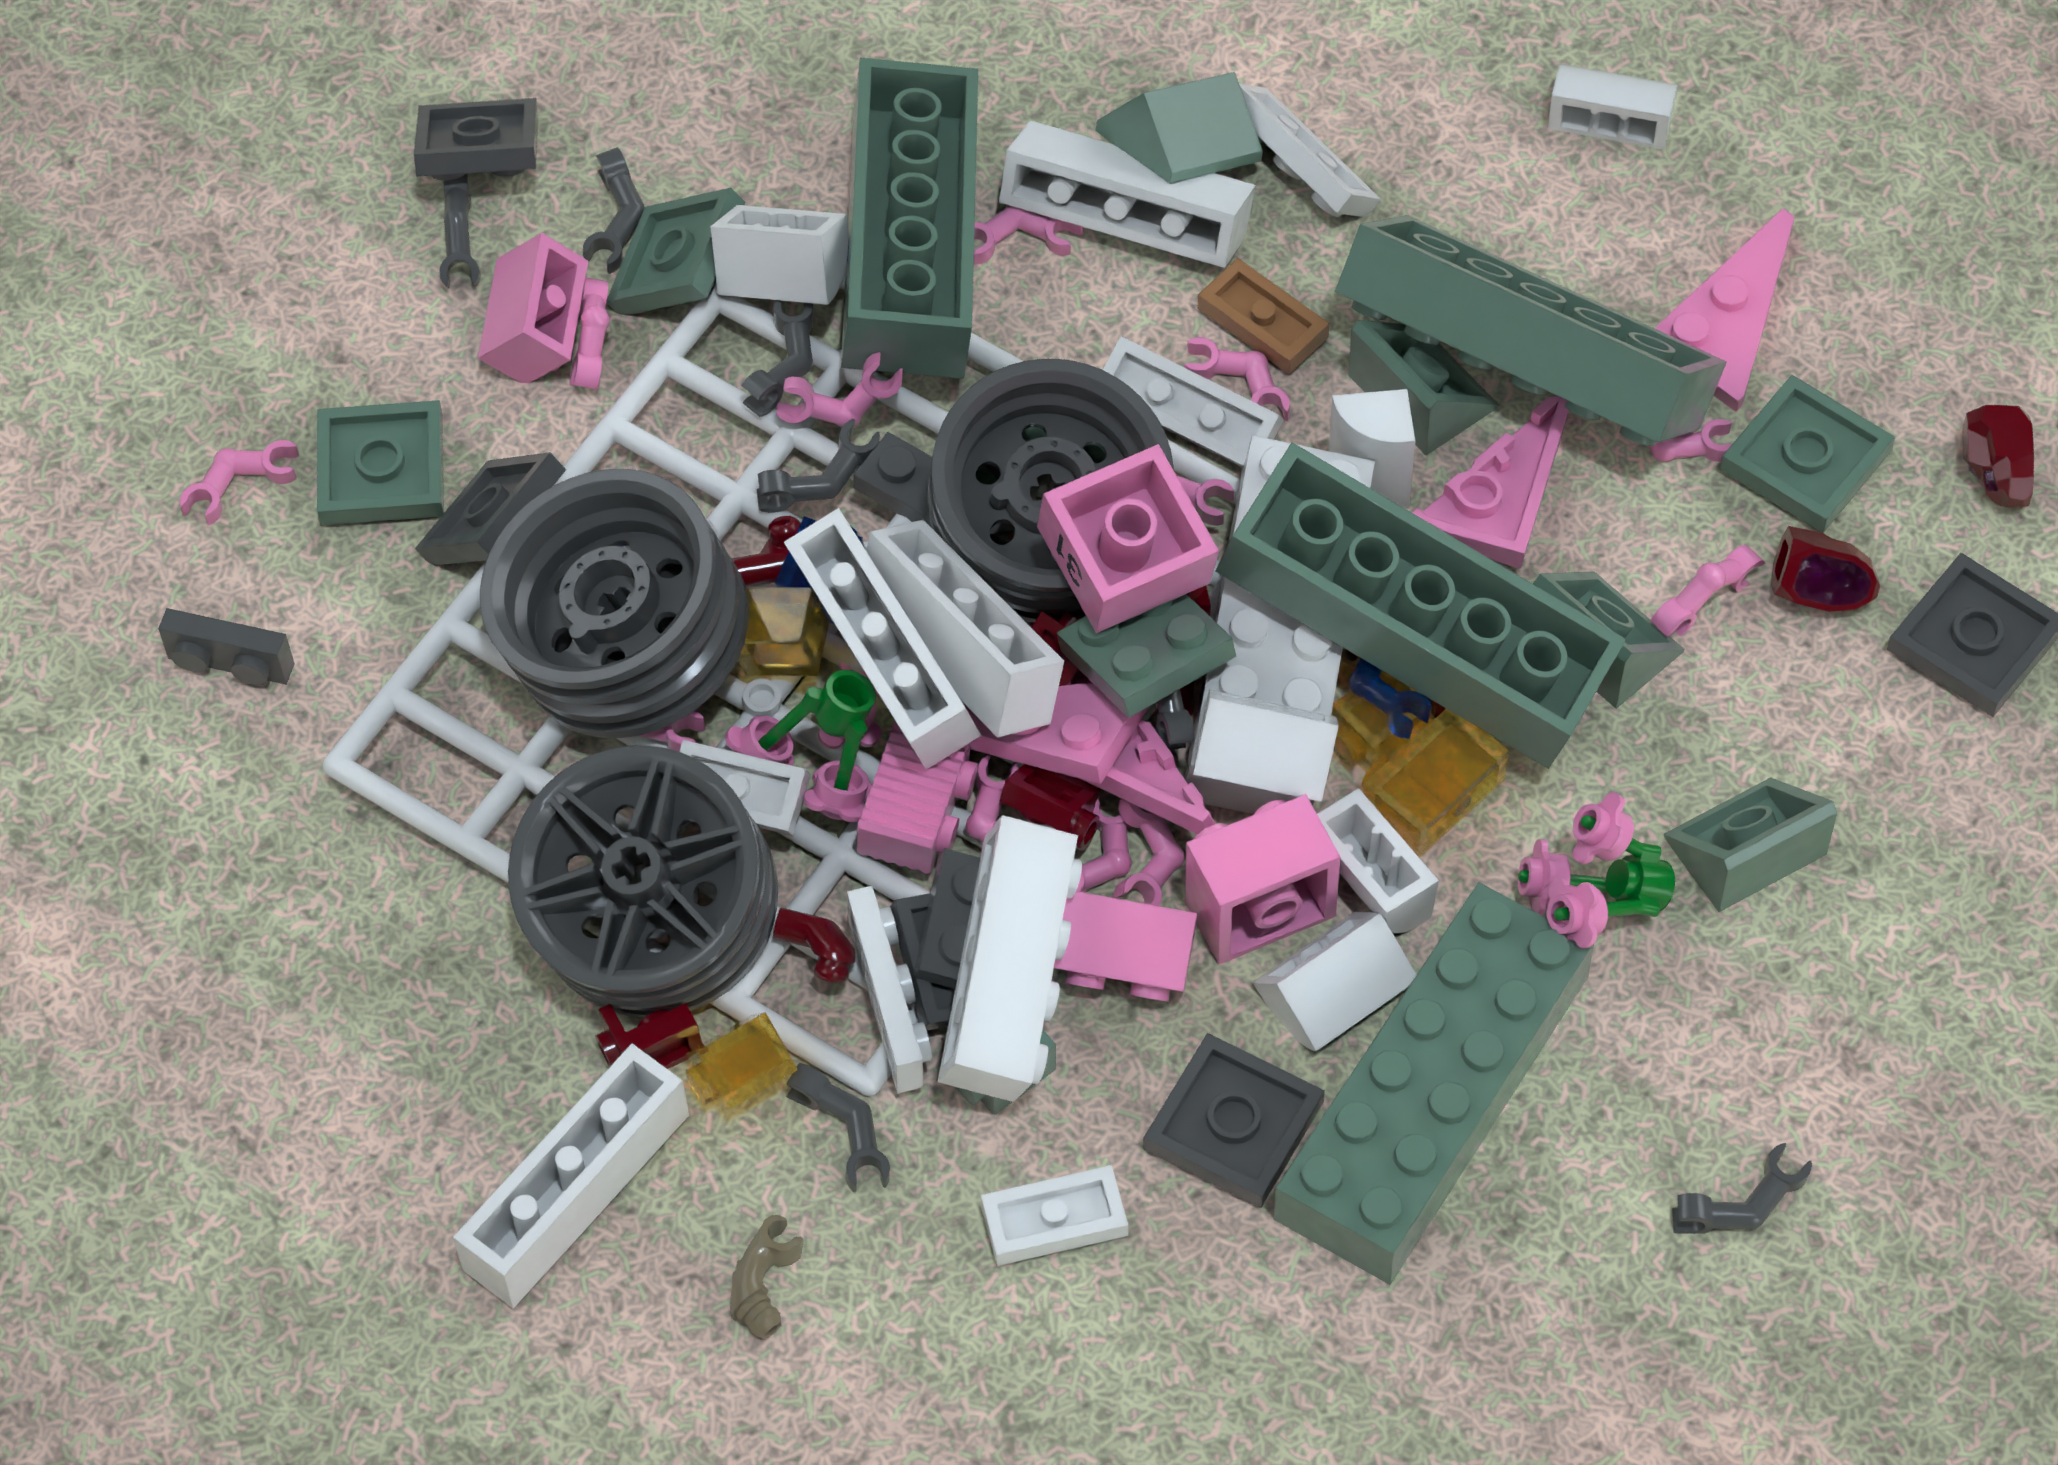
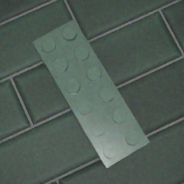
M860 57L853 109L848 213L849 241L845 275L841 368L863 370L866 359L874 353L881 352L880 365L876 371L896 373L900 368H903L902 373L964 379L972 332L979 69Z
M1408 215L1361 223L1359 225L1335 292L1354 300L1351 307L1358 313L1378 320H1385L1387 316L1406 325L1404 332L1408 336L1432 345H1437L1439 341H1442L1459 349L1457 357L1463 362L1486 370H1491L1493 366L1513 375L1511 382L1515 386L1538 395H1545L1549 391L1566 399L1565 407L1572 413L1591 420H1600L1601 416L1621 425L1620 433L1624 437L1647 446H1654L1656 442L1660 443L1669 439H1675V437L1700 429L1727 363L1725 360Z
M1293 442L1289 445L1232 535L1215 572L1548 769L1572 735L1626 641L1625 638Z
M1478 882L1275 1189L1274 1220L1391 1285L1588 979L1594 945L1589 948L1578 947L1575 941L1568 940L1564 934H1558L1556 930L1552 929L1546 917Z

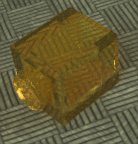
M746 588L749 598V624L745 643L738 658V662L746 676H818L830 622L812 588Z
M1379 670L1333 703L1331 716L1337 718L1339 725L1333 751L1345 764L1353 765L1356 762L1371 777L1428 736L1432 706L1416 690L1386 672Z
M766 1012L752 1014L685 1053L693 1066L685 1071L693 1091L704 1105L713 1102L718 1111L732 1109L798 1070Z

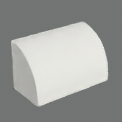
M1560 64L1551 97L1548 129L1665 150L1678 85Z
M736 205L710 226L718 295L828 305L835 297L842 282L847 262L849 241L847 214Z
M1407 389L1332 395L1329 451L1375 461L1370 488L1401 507L1409 508L1415 436Z
M1209 690L1199 734L1193 775L1296 797L1306 794L1308 799L1322 802L1339 727L1337 718L1335 716Z
M1359 788L1317 813L1340 855L1339 874L1372 912L1382 914L1392 933H1403L1413 930L1432 918L1439 880Z
M1354 912L1255 980L1253 984L1268 1008L1296 1040L1305 1047L1318 1051L1408 988L1417 974L1381 913Z

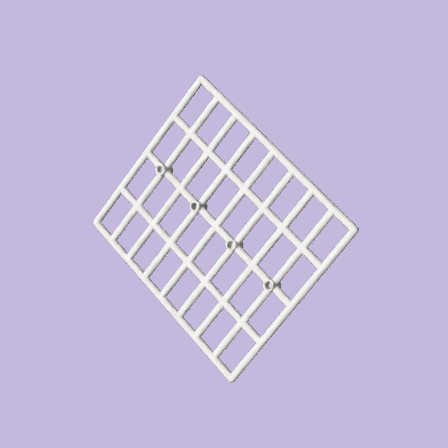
M845 267V272H844V275H843L842 282H841L840 287H839L840 289H842V290H844V291H845L846 267ZM715 283L707 299L699 300L565 463L563 467L566 471L554 485L569 478L591 472L616 442L719 500V504L707 519L711 521L718 531L717 537L720 541L742 514L767 528L777 517L792 516L800 521L802 530L812 524L787 510L773 513L759 511L756 490L759 488L757 474L767 470H777L794 448L828 466L838 452L839 444L810 429L817 420L815 418L808 417L803 422L788 423L779 418L776 414V409H773L763 417H759L743 404V401L750 396L749 394L684 358L719 314L726 316L787 350L785 336L779 333L775 327L774 315L741 297L718 295L717 283ZM971 333L968 359L992 372L1011 364L1023 362V360ZM809 335L813 365L824 371L812 385L814 392L834 398L845 383L855 388L862 380L863 370L841 368L842 349L839 352ZM876 371L872 373V376L879 381L889 380ZM668 377L772 435L737 481L728 478L631 423ZM903 386L892 397L877 399V401L937 434L948 414V411ZM802 398L797 405L804 403V399ZM1168 440L1176 473L1200 484L1211 479L1226 481L1234 489V500L1229 502L1236 505L1240 483L1239 478ZM857 466V468L855 469V471L849 479L853 480L854 473L858 470L860 466ZM896 514L886 528L910 523L911 521L902 515ZM999 533L990 534V538L996 544L1004 545L1011 541ZM862 542L861 544L867 551L868 542ZM1218 560L1216 561L1210 585L1214 586V588L1208 594L1211 604L1210 617L1213 620L1222 575L1215 572L1220 562ZM484 563L323 760V770L329 777L508 883L510 854L485 838L525 788L537 795L555 777L541 767L571 730L548 717L521 753L517 754L412 692L451 643L522 683L493 645L488 634L468 623L480 609V585L485 567ZM748 587L746 589L749 598L750 616L797 643L769 679H755L746 684L729 674L714 694L743 711L733 724V726L743 728L755 716H770L778 721L786 716L792 709L783 705L782 702L819 655L840 666V663H844L856 672H864L846 641L835 635L838 629L825 608L811 622L754 588ZM1157 703L1152 704L1142 718L1145 722L1149 720L1157 709ZM395 712L502 774V777L463 826L355 762ZM804 718L789 732L794 741L827 760H841L844 744L838 749H829L823 746L818 739V733L821 728L811 720ZM640 736L616 738L628 746L668 748L667 743L664 741ZM725 736L716 746V748L735 752L728 747ZM858 748L854 765L860 767L867 774L869 782L873 784L881 761ZM1001 758L1002 760L1008 762L1011 765L1017 763L1019 768L1024 764L1009 759ZM955 804L951 816L959 818L957 835L982 849L983 842L972 838L966 830V822L971 812ZM617 813L615 819L617 828L620 831L629 832L628 827L631 820ZM799 816L793 836L779 833L822 858V861L788 904L787 909L813 915L845 872L864 884L873 886V889L894 901L931 892L870 856L859 854L857 852L858 822H850L840 837L837 838ZM690 822L685 823L681 827V829L679 830L678 838ZM1041 824V826H1045V827H1048V828L1055 829V828H1053V827H1051V826H1049V825H1042V824ZM644 864L634 867L635 876L629 880L631 884H637L642 881L641 870L646 868ZM704 884L699 887L700 892L715 899L717 889L714 885ZM777 907L775 921L780 910L779 907ZM595 917L588 920L584 929L599 937L603 918ZM773 925L769 939L753 967L733 988L710 1004L864 1096L877 1094L892 1074L883 1042L867 1064L864 1065L751 998L790 945L815 960L818 959V956L813 953L811 948L773 939ZM649 938L647 942V948L650 952H661L667 948L652 938ZM855 953V963H850L848 979L868 990L858 954ZM907 1004L912 1024L919 1023L915 1004Z

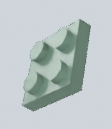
M730 187L646 206L606 303L618 314L630 315L707 299L709 292L716 283L710 226L736 205H745V201Z
M1791 375L1723 454L1720 470L1824 533L1891 453L1895 436L1794 375Z
M440 400L317 409V514L320 525L441 517L444 514L443 413Z
M1187 594L1098 633H1095L1087 616L1056 633L1061 652L1128 718L1236 657L1233 638Z

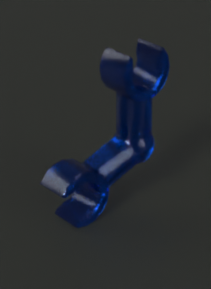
M1359 657L1355 671L1349 678V689L1354 695L1366 699L1387 714V725L1394 735L1403 739H1410L1414 723L1402 713H1411L1421 721L1428 723L1432 708L1430 701L1416 691L1398 692L1379 678L1382 672L1381 669Z

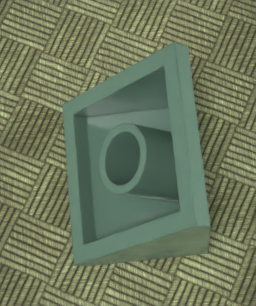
M1235 72L1144 92L1098 119L1095 129L1097 133L1170 184L1261 162L1263 153Z
M1358 320L1351 329L1348 376L1365 393L1407 389L1415 445L1425 456L1499 407V404L1440 344H1427L1408 336L1404 332L1405 324Z
M1595 571L1540 573L1533 583L1535 586L1626 639L1596 691L1616 709L1685 650L1674 639L1662 633L1645 614Z
M1770 777L1663 835L1717 911L1721 912L1827 855L1837 810L1832 800Z

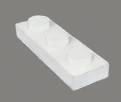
M1239 83L1260 143L1265 142L1276 153L1273 160L1282 171L1295 179H1303L1315 191L1311 197L1321 209L1335 217H1341L1342 214L1365 217L1373 211L1381 199L1267 88Z
M1122 336L1119 338L1103 368L1104 371L1117 377L1138 393L1152 409L1164 429L1242 468L1252 435L1274 440L1284 421L1279 414Z
M873 886L847 891L848 923L897 1094L922 1088L923 1063L932 1061V1051L924 1022L912 1024L907 1004L915 1002V992L907 964L896 966L891 952V946L899 945L893 913L890 907L879 909Z

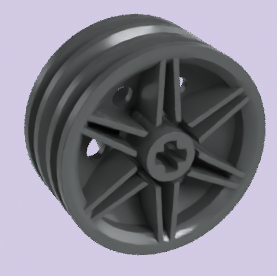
M1035 359L1008 365L990 373L972 385L956 401L945 417L933 450L926 497L927 524L1025 622L1034 623L1041 612L1052 616L1058 621L1065 612H1068L1077 619H1081L1086 614L1037 528L1042 500H1036L1039 495H1043V493L1157 444L1160 445L1174 470L1167 436L1160 421L1143 398L1126 383L1102 369L1064 359ZM1029 427H1037L1045 432L1046 437H1038L1026 442L1022 437V432ZM1087 445L1098 446L1104 451L1106 458L1100 463H1094L1083 448ZM986 466L997 481L990 485L980 483L975 476L977 470ZM1007 531H1014L1015 533L1014 538L1004 545L996 544L990 538V534Z
M605 469L584 473L554 485L531 500L512 518L497 538L485 563L480 585V610L486 632L493 645L540 708L562 726L584 735L599 738H626L651 733L667 727L692 713L718 690L733 670L743 649L749 626V598L743 577L698 505L683 489L673 482L656 474L634 469Z
M638 745L612 748L587 756L564 769L544 786L525 811L516 830L509 855L508 887L511 904L520 928L532 947L579 996L600 1008L611 1004L616 1014L645 1018L653 1012L672 1010L685 1003L690 1011L711 1003L733 988L753 967L761 955L774 925L778 903V879L775 862L763 833L734 790L720 775L699 760L668 748ZM630 807L635 810L628 827L629 832L620 831L616 826V815L621 809ZM696 822L700 825L701 834L678 838L679 830L685 823ZM583 855L591 858L593 864L571 872L568 871V863L573 857ZM644 864L646 868L641 870L642 881L637 884H631L629 880L635 876L634 867ZM704 884L714 885L717 893L713 902L707 906L697 905L699 887ZM595 917H601L603 921L599 938L587 937L584 934V926L587 921ZM670 935L671 941L665 950L656 953L648 950L647 942L649 938Z

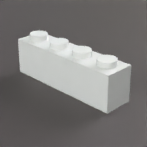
M1030 120L1007 149L999 203L1225 268L1242 244L1247 233L1255 185L1215 173L1170 184L1114 144Z
M839 508L784 541L800 570L926 770L981 736L967 709Z
M924 520L871 531L866 552L960 700L997 738L1051 724L1064 660Z
M1004 815L999 818L985 835L937 1082L1015 1102L1032 1083L1038 1084L1040 1082L1048 1057V1046L1040 1044L1044 1021L1049 1022L1052 1019L1060 990L1059 983L1051 981L1055 959H1062L1071 932L1070 921L1063 920L1066 898L1072 899L1075 895L1082 872V861L1074 859L1078 835Z
M631 1044L453 1236L462 1270L514 1309L688 1118L689 1111L683 1080L634 1044Z

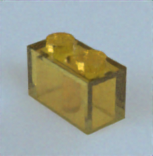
M1445 709L1435 719L1426 717L1420 721L1409 734L1406 745L1391 759L1384 756L1369 768L1362 780L1363 794L1420 858L1505 780L1509 750L1484 730Z

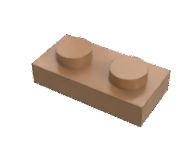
M1239 258L1234 260L1198 294V309L1255 351L1262 352L1269 361L1289 375L1329 338L1330 323Z

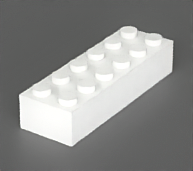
M1252 435L1241 473L1229 541L1291 443ZM1298 445L1367 487H1371L1375 461ZM1222 576L1214 621L1233 638L1236 657L1203 676L1194 724V741L1190 745L1184 779L1188 784L1192 782L1204 798L1205 804L1254 814L1260 807L1271 801L1285 800L1287 802L1297 797L1193 775L1199 734L1209 690L1331 716L1343 647ZM1309 799V801L1311 802V804H1312V806H1313L1315 800H1310V799Z

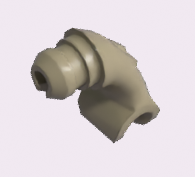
M772 1215L764 1220L742 1259L737 1261L736 1270L733 1272L730 1298L732 1319L734 1321L739 1320L742 1324H747L751 1333L755 1337L760 1338L772 1336L781 1327L780 1312L770 1304L771 1299L767 1296L769 1290L763 1284V1277L773 1265L784 1267L798 1261L801 1258L804 1244L802 1237H794L787 1243L773 1241L775 1237L783 1233L788 1225L787 1219L780 1215Z

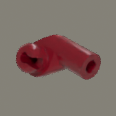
M792 516L775 518L768 526L770 538L759 554L732 558L743 577L746 588L779 582L790 575L797 563L784 541L802 531V524L797 518Z
M783 907L780 908L774 925L773 939L811 948L813 953L818 956L814 966V974L817 978L832 983H843L849 977L850 963H855V948L834 921Z

